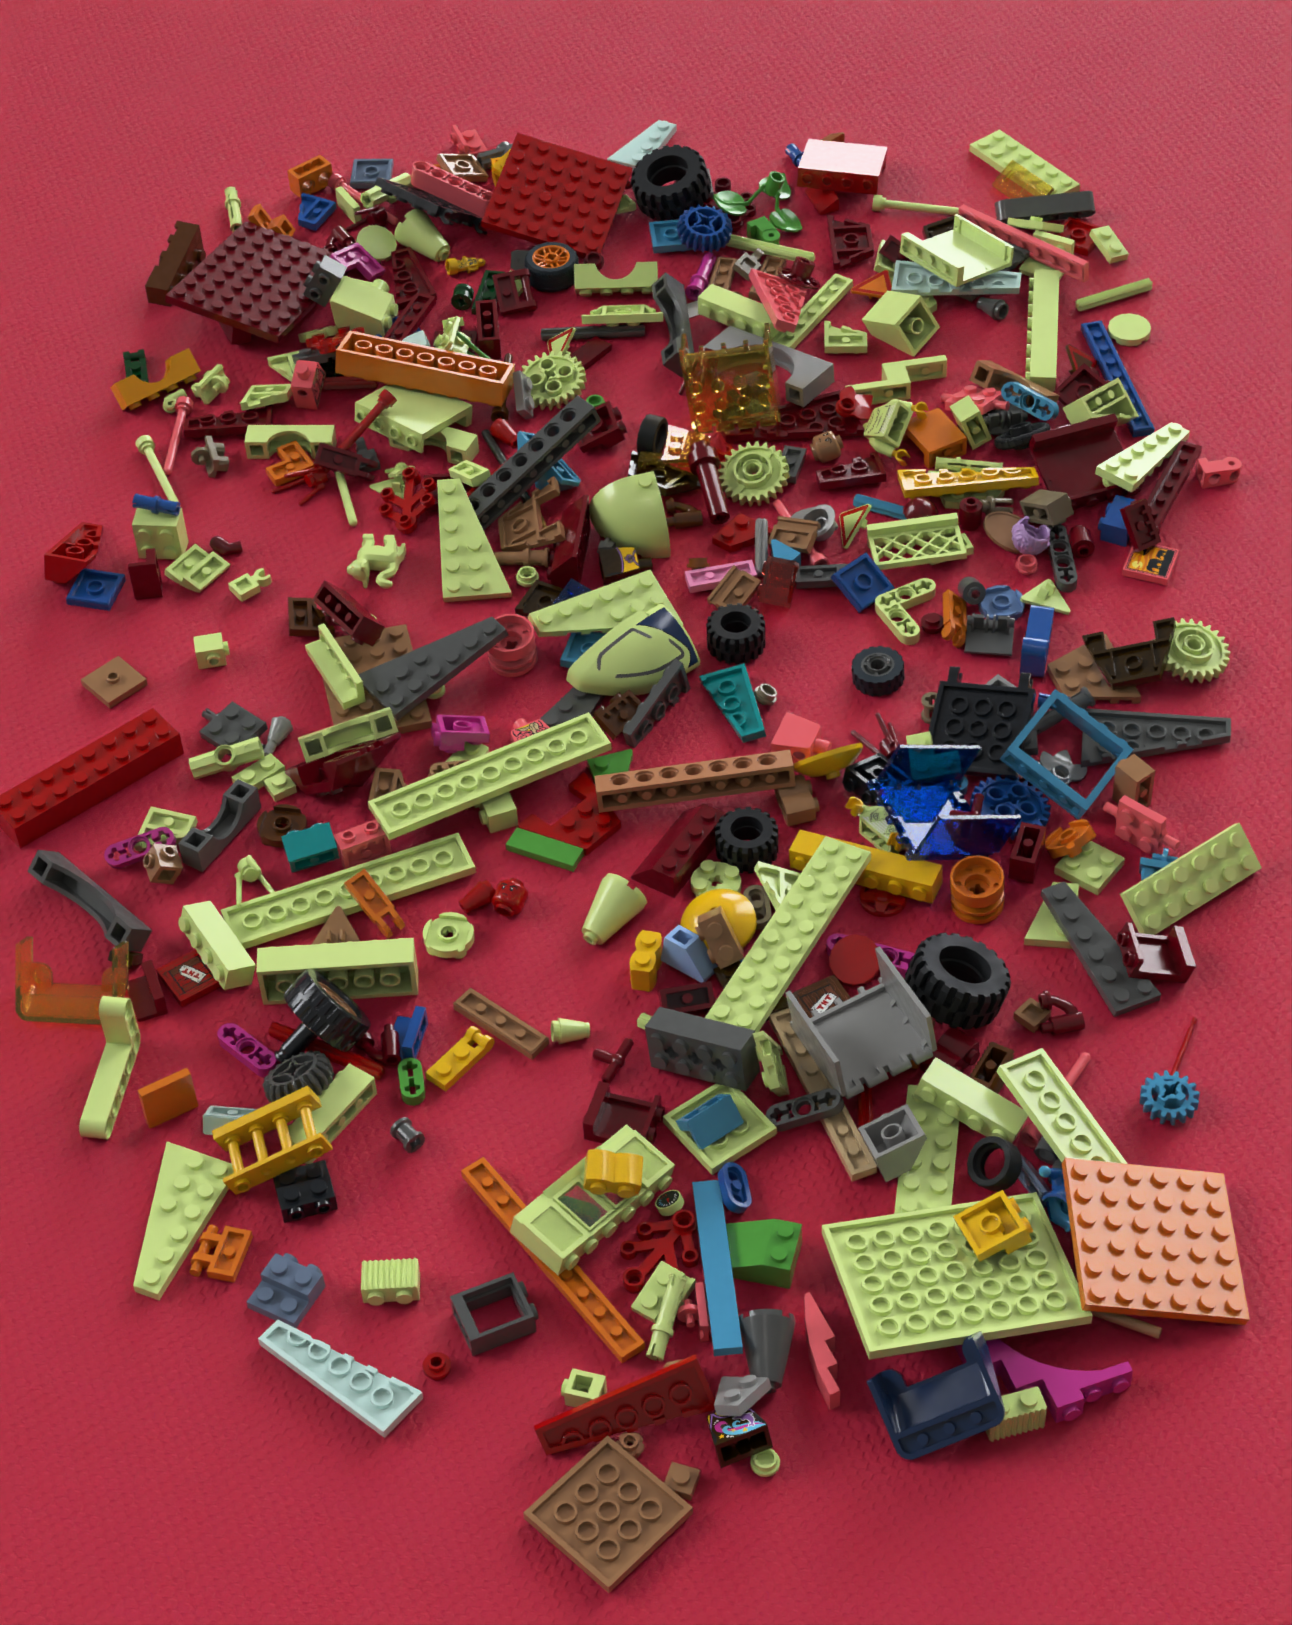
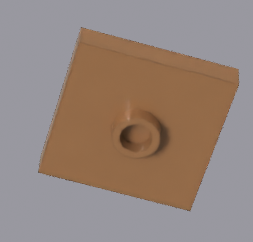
M473 154L437 155L436 160L443 170L469 182H487L488 174Z
M119 656L81 679L82 686L108 708H112L148 685L147 679Z

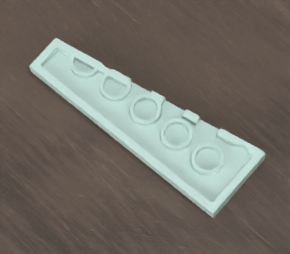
M896 260L891 291L921 296L1019 294L1022 273L997 271L955 287L916 262Z
M280 1320L273 1323L258 1338L260 1346L384 1438L423 1399V1393L420 1390L394 1377L389 1378L379 1373L378 1369L370 1365L365 1366L355 1361L354 1357L346 1353L343 1355L331 1349L330 1345L313 1339L310 1335Z

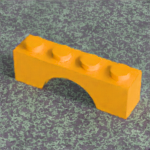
M190 349L183 350L165 361V375L159 382H145L133 374L112 385L110 388L121 409L129 408L130 411L140 407L142 405L141 401L148 399L150 402L160 397L159 393L164 390L169 393L177 389V384L182 381L188 384L197 379L195 375L201 370Z

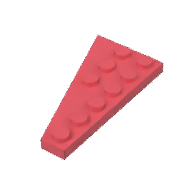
M751 268L749 278L774 328L780 332L790 331L794 333L807 288L790 283L784 278Z

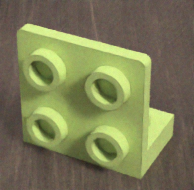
M1035 230L1033 233V237L1074 255L1075 240L1040 230ZM1029 257L1019 268V273L1034 277V269H1055ZM1059 271V280L1061 279V277H1062L1063 274H1064V273H1062V272H1060V271Z

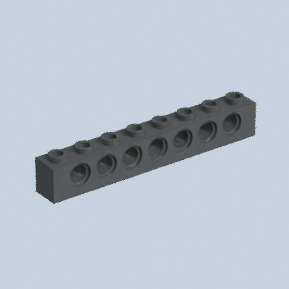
M577 395L482 485L471 493L468 498L483 531L601 421L597 411L591 404Z

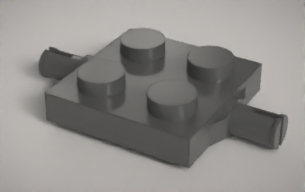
M232 701L218 714L206 708L202 712V717L210 722L199 733L201 738L218 747L224 744L233 745L259 737L268 727L266 722Z

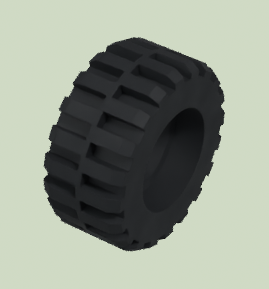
M667 145L659 150L654 149L651 154L647 153L644 155L642 161H638L635 166L636 168L633 169L631 174V186L640 210L648 217L656 218L658 221L680 218L684 210H689L690 207L697 208L698 204L702 207L703 202L707 201L711 192V181L703 157L697 151L691 150L687 146L673 145V147H669ZM680 180L672 185L663 186L668 182Z
M940 933L922 941L918 945L904 979L931 1017L936 1019V1022L948 1024L949 1027L955 1029L962 1027L963 1030H970L973 1027L977 1029L990 1024L997 1017L1011 986L1008 968H1006L1002 958L999 959L997 957V953L994 950H989L984 943H978L971 937H961L956 933L950 935Z

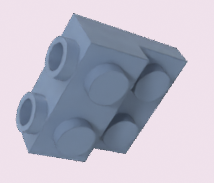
M275 1253L260 1274L262 1281L247 1300V1306L249 1309L275 1321L280 1320L297 1328L325 1288L322 1271L313 1264H308L307 1267L299 1264L298 1260L291 1254L285 1253L284 1256Z

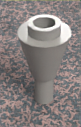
M286 717L272 718L267 744L264 748V756L272 754L276 746L293 731L291 721Z

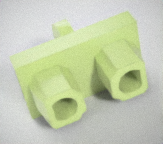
M217 364L212 370H208L203 375L204 377L199 383L191 386L195 397L201 398L204 404H209L219 393H225L228 390L230 380L224 374L222 364Z

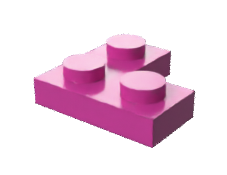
M358 242L330 255V258L347 267L345 272L357 268L369 281L383 276L386 270Z

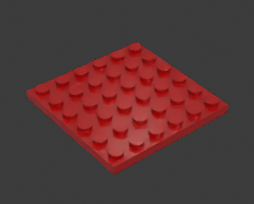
M517 133L482 218L481 227L535 244L546 242L563 243L573 248L578 257L585 258L592 251L601 254L632 174V168Z

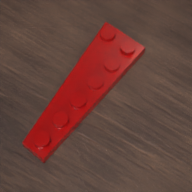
M695 1354L536 1424L534 1429L545 1454L549 1455L586 1445L589 1442L601 1441L607 1435L610 1437L625 1431L630 1433L638 1431L639 1427L654 1423L656 1426L676 1417L683 1416V1418L715 1410V1398Z

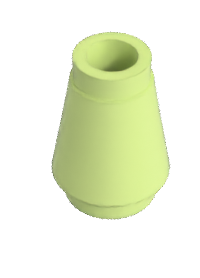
M563 1018L551 1021L552 1042L563 1044L590 1037L589 1022Z

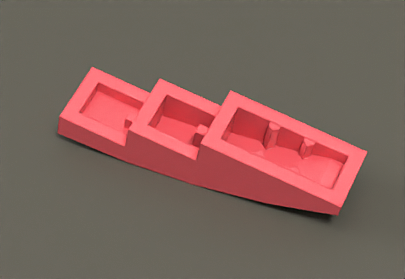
M808 1292L804 1294L805 1337L809 1360L817 1385L829 1410L840 1406V1389L835 1382L838 1373V1363L832 1354L835 1352V1335L812 1295Z

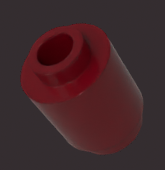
M967 497L960 501L959 524L966 531L976 530L981 524L982 502L975 497Z
M1083 525L1072 527L1069 531L1068 539L1073 555L1077 558L1090 556L1094 552L1095 546L1089 529Z

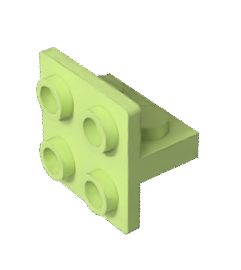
M456 316L452 322H447L443 330L444 333L442 335L439 334L433 343L435 348L467 354L469 346L456 335L460 317ZM460 332V333H461L463 336H465L469 341L471 340L470 337H468V336H466L464 333Z

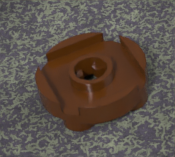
M293 805L273 806L274 810L268 813L264 811L257 821V828L262 844L279 848L284 847L281 836L293 830L300 831L308 828L305 815L301 813L298 807ZM282 824H286V827L278 828L281 827Z

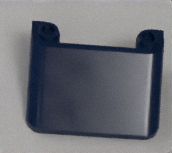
M981 1331L968 1336L964 1340L962 1351L967 1361L964 1364L910 1386H907L903 1375L894 1369L879 1372L867 1380L893 1445L902 1458L907 1460L916 1459L993 1428L1003 1421L1005 1408L989 1349Z

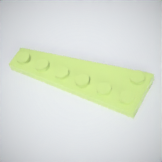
M1171 422L1098 465L1095 474L1133 492L1144 482L1147 475L1150 476L1156 466L1159 467L1162 464L1163 459L1169 458L1173 454L1180 441L1188 439L1190 431L1182 428L1180 424Z

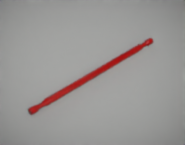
M1193 1017L1191 1020V1025L1187 1030L1170 1073L1172 1076L1179 1068L1192 1035L1193 1027L1197 1022L1196 1017Z

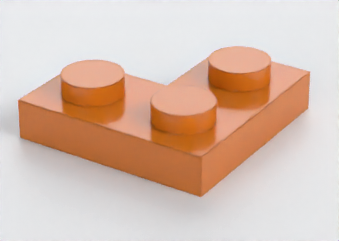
M295 440L276 448L277 455L282 462L266 467V473L277 487L305 476L285 478V474L315 467V465H313L312 460Z

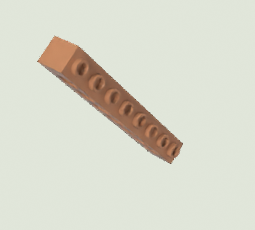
M790 750L594 776L599 813L796 786Z

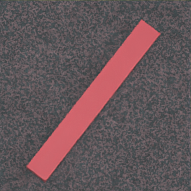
M964 204L959 207V214L999 239L1030 251V258L1055 270H1059L1083 283L1089 280L1088 261Z

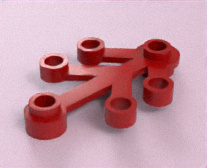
M350 326L338 328V333L333 338H325L324 333L316 334L312 338L305 340L307 348L316 347V349H319L320 354L332 353L336 351V346L341 344L349 331L365 334L364 327L351 330Z
M408 467L402 472V480L405 483L404 499L395 495L390 487L384 488L380 492L384 502H390L403 509L401 515L393 510L390 503H384L379 507L381 516L395 521L397 530L403 534L414 532L417 528V518L435 504V499L430 492L434 491L437 485L431 477L422 481L421 485L423 488L414 495V487L421 482L422 478L418 470L413 467ZM421 501V504L412 511V508Z
M679 1210L675 1212L671 1220L641 1222L637 1225V1236L642 1241L633 1242L628 1240L620 1245V1254L625 1260L634 1259L637 1253L652 1251L639 1267H631L624 1271L623 1286L627 1291L631 1293L640 1292L646 1284L645 1278L663 1257L665 1258V1263L678 1269L674 1244L680 1237L684 1249L682 1252L683 1265L692 1268L698 1264L699 1256L698 1252L694 1249L692 1234L698 1227L697 1218L691 1211ZM644 1229L649 1230L647 1233H642L641 1231ZM669 1232L664 1238L651 1239L654 1233ZM627 1248L633 1249L631 1252L624 1251ZM693 1256L694 1259L688 1260L686 1257Z

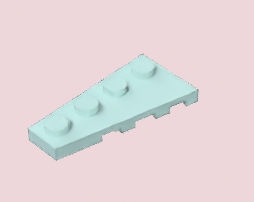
M658 120L607 158V160L631 167L633 171L638 161L643 160L644 155L647 153L651 154L654 149H662L677 131L676 124Z

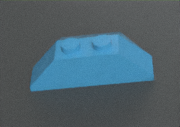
M519 431L517 434L518 450L535 434ZM561 458L535 482V487L542 490L549 484L547 480L554 476L559 482V490L564 491L577 487L581 479Z

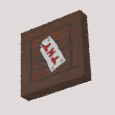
M834 975L792 993L809 1018H812L811 1011L814 1009L820 1014L836 1006L834 999L838 997L842 1002L851 998Z

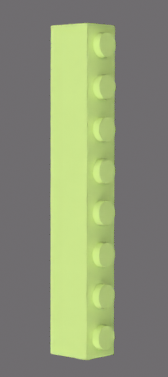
M1034 269V278L1029 277L1028 303L1032 304H1028L1027 343L1031 344L1026 346V357L1030 358H1026L1025 378L1053 392L1056 387L1059 270Z

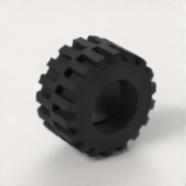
M737 603V605L727 604L726 607H718V611L714 610L711 616L708 617L706 623L707 648L710 654L716 657L718 661L738 665L741 662L749 663L751 659L755 660L758 658V655L763 653V648L766 645L764 616L759 614V610L756 608L752 609L751 606H743L740 603Z
M746 807V809L736 808L734 812L728 811L726 817L722 816L719 819V823L716 824L715 839L716 855L720 862L736 866L739 869V873L747 871L750 874L754 873V867L758 861L772 865V861L776 860L778 853V826L775 819L770 818L769 813H762L761 809L758 808L755 810L751 809V807Z

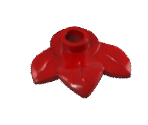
M852 386L843 388L839 393L840 400L837 401L835 406L836 412L842 417L869 420L873 411L870 409L873 396L856 394Z

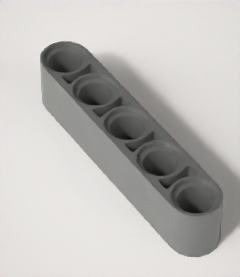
M1091 191L1004 199L994 204L997 220L1007 224L1008 218L1030 220V217L1033 216L1043 218L1042 222L1064 220L1069 217H1089L1096 213L1093 192Z

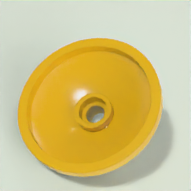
M855 743L808 757L794 763V771L809 777L826 775L827 780L841 776L840 771L852 765L863 750L862 743Z
M714 889L702 893L690 902L681 918L682 927L697 934L695 927L698 926V916L721 906L742 949L752 939L756 930L757 918L753 905L743 894L730 889ZM704 940L703 942L705 946L707 947V949H710L706 940Z

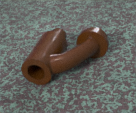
M673 497L665 500L667 513L673 514V517L666 518L668 527L675 526V529L703 525L701 510H697L688 504L675 502Z

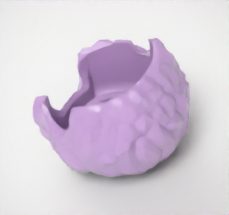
M1025 516L1013 525L1011 531L1014 547L1020 553L1037 555L1050 546V529L1047 525H1041L1039 528L1028 524L1030 518Z

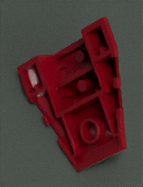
M400 732L376 740L355 744L328 756L307 763L306 761L284 771L306 795L316 794L317 797H321L327 794L334 795L344 791L343 787H361L397 743L401 735Z

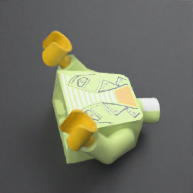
M893 399L872 411L869 421L863 424L865 429L864 436L869 439V444L875 451L890 458L893 456L901 466H906V462L901 458L903 456L911 458L905 449H899L898 451L895 449L899 448L913 412H916L919 419H926L927 415L923 410L929 411L925 402H918L916 405H913V402Z
M850 797L845 807L851 809L850 813L852 816H859V833L877 849L896 854L901 850L910 851L913 849L917 838L916 820L921 817V813L915 805H911L905 810L892 801L884 805L867 806L859 798Z

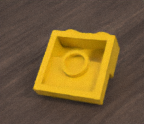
M1003 1190L953 1216L979 1262L1003 1249L1008 1255L1032 1242L1030 1233L1034 1231L1026 1217L1020 1218L1018 1213L1021 1210L1013 1197L1008 1199Z

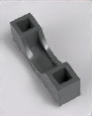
M237 779L223 794L221 808L212 824L204 830L193 827L178 843L182 862L203 872L261 809L258 788Z

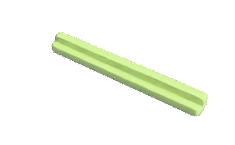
M1149 278L1077 299L1075 307L1081 312L1150 291L1153 284Z

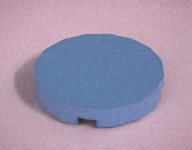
M1006 585L989 587L986 589L985 598L978 604L979 611L985 618L989 614V620H993L994 615H996V620H998V616H1010V618L1017 620L1025 610V603L1020 601L1023 595L1017 589L1016 591L1011 590L1010 586Z

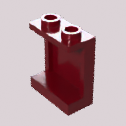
M1126 922L1117 935V945L1120 947L1123 964L1127 969L1129 978L1186 983L1196 968L1184 927L1174 926L1168 936L1135 933L1132 922Z
M599 1081L583 1121L584 1139L604 1143L627 1124L651 1144H654L657 1136V1123L663 1121L665 1107L661 1104V1096L655 1095L652 1103L610 1093V1083Z

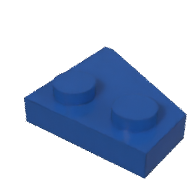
M302 193L298 224L301 227L316 231L337 209L336 202Z

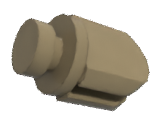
M993 496L980 499L982 502V512H985L986 515L995 511L1013 513V508L995 507L1012 505L1013 499L994 498Z

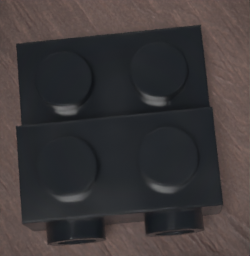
M878 753L846 767L842 783L846 791L856 793L864 805L878 806L893 802L895 794L912 787L914 778L883 754Z
M325 1160L295 1167L273 1177L284 1223L299 1221L305 1217L326 1214L338 1209Z

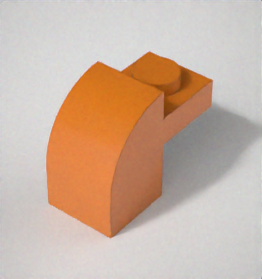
M261 204L255 205L247 217L250 222L257 226L272 229L274 232L292 237L296 230L284 214L271 219Z

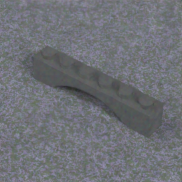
M665 272L651 285L653 299L661 312H663L670 335L669 344L661 351L662 362L665 367L682 378L689 371L695 357L684 285Z
M45 850L37 851L28 869L32 876L43 885L54 889L85 909L100 924L105 938L119 950L142 951L152 932L147 925L61 853Z

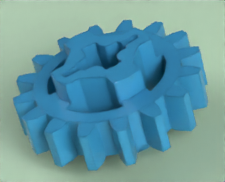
M1164 1070L1163 1076L1155 1072L1153 1080L1148 1077L1145 1079V1085L1141 1086L1139 1103L1143 1105L1144 1113L1151 1112V1120L1159 1117L1160 1124L1170 1120L1171 1125H1175L1177 1119L1185 1123L1186 1116L1194 1117V1111L1198 1110L1200 1093L1195 1091V1083L1188 1084V1076L1181 1079L1179 1078V1072L1176 1071L1172 1076L1169 1075L1167 1070Z

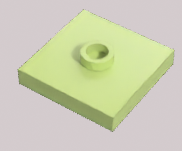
M1031 216L1030 220L1008 218L1007 221L1009 226L1056 233H1062L1064 230V225L1042 222L1043 218Z

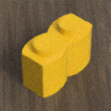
M642 930L636 938V951L630 958L631 987L635 990L650 992L656 985L657 970L662 965V937L659 932Z
M601 1149L588 1150L585 1158L583 1189L596 1195L612 1192L621 1198L638 1196L642 1186L643 1157L632 1153H614Z

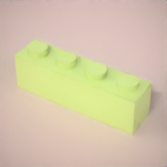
M711 284L698 296V314L768 340H772L780 332L774 328L762 303Z
M206 901L183 906L181 917L178 921L179 928L188 937L191 946L197 950L203 963L208 966L214 979L219 982L224 990L251 985L256 964L212 902Z
M936 1057L922 1076L914 1093L924 1101L943 1110L947 1115L968 1125L972 1130L978 1131L986 1137L996 1136L1011 1143L1014 1142L1028 1118L1024 1109Z
M350 1063L343 1071H339L332 1083L329 1084L328 1089L323 1090L322 1094L318 1095L322 1107L311 1112L316 1133H321L331 1143L377 1094L375 1078ZM301 1117L288 1125L292 1145L307 1139ZM316 1158L305 1162V1164L313 1163Z

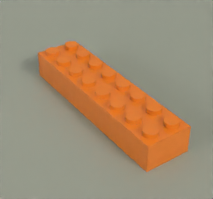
M349 331L336 349L335 373L343 374L346 377H358L366 381H378L386 385L402 386L409 390L417 389L429 394L436 393L446 395L449 398L481 402L492 407H502L513 388V372L515 369V364L354 331Z

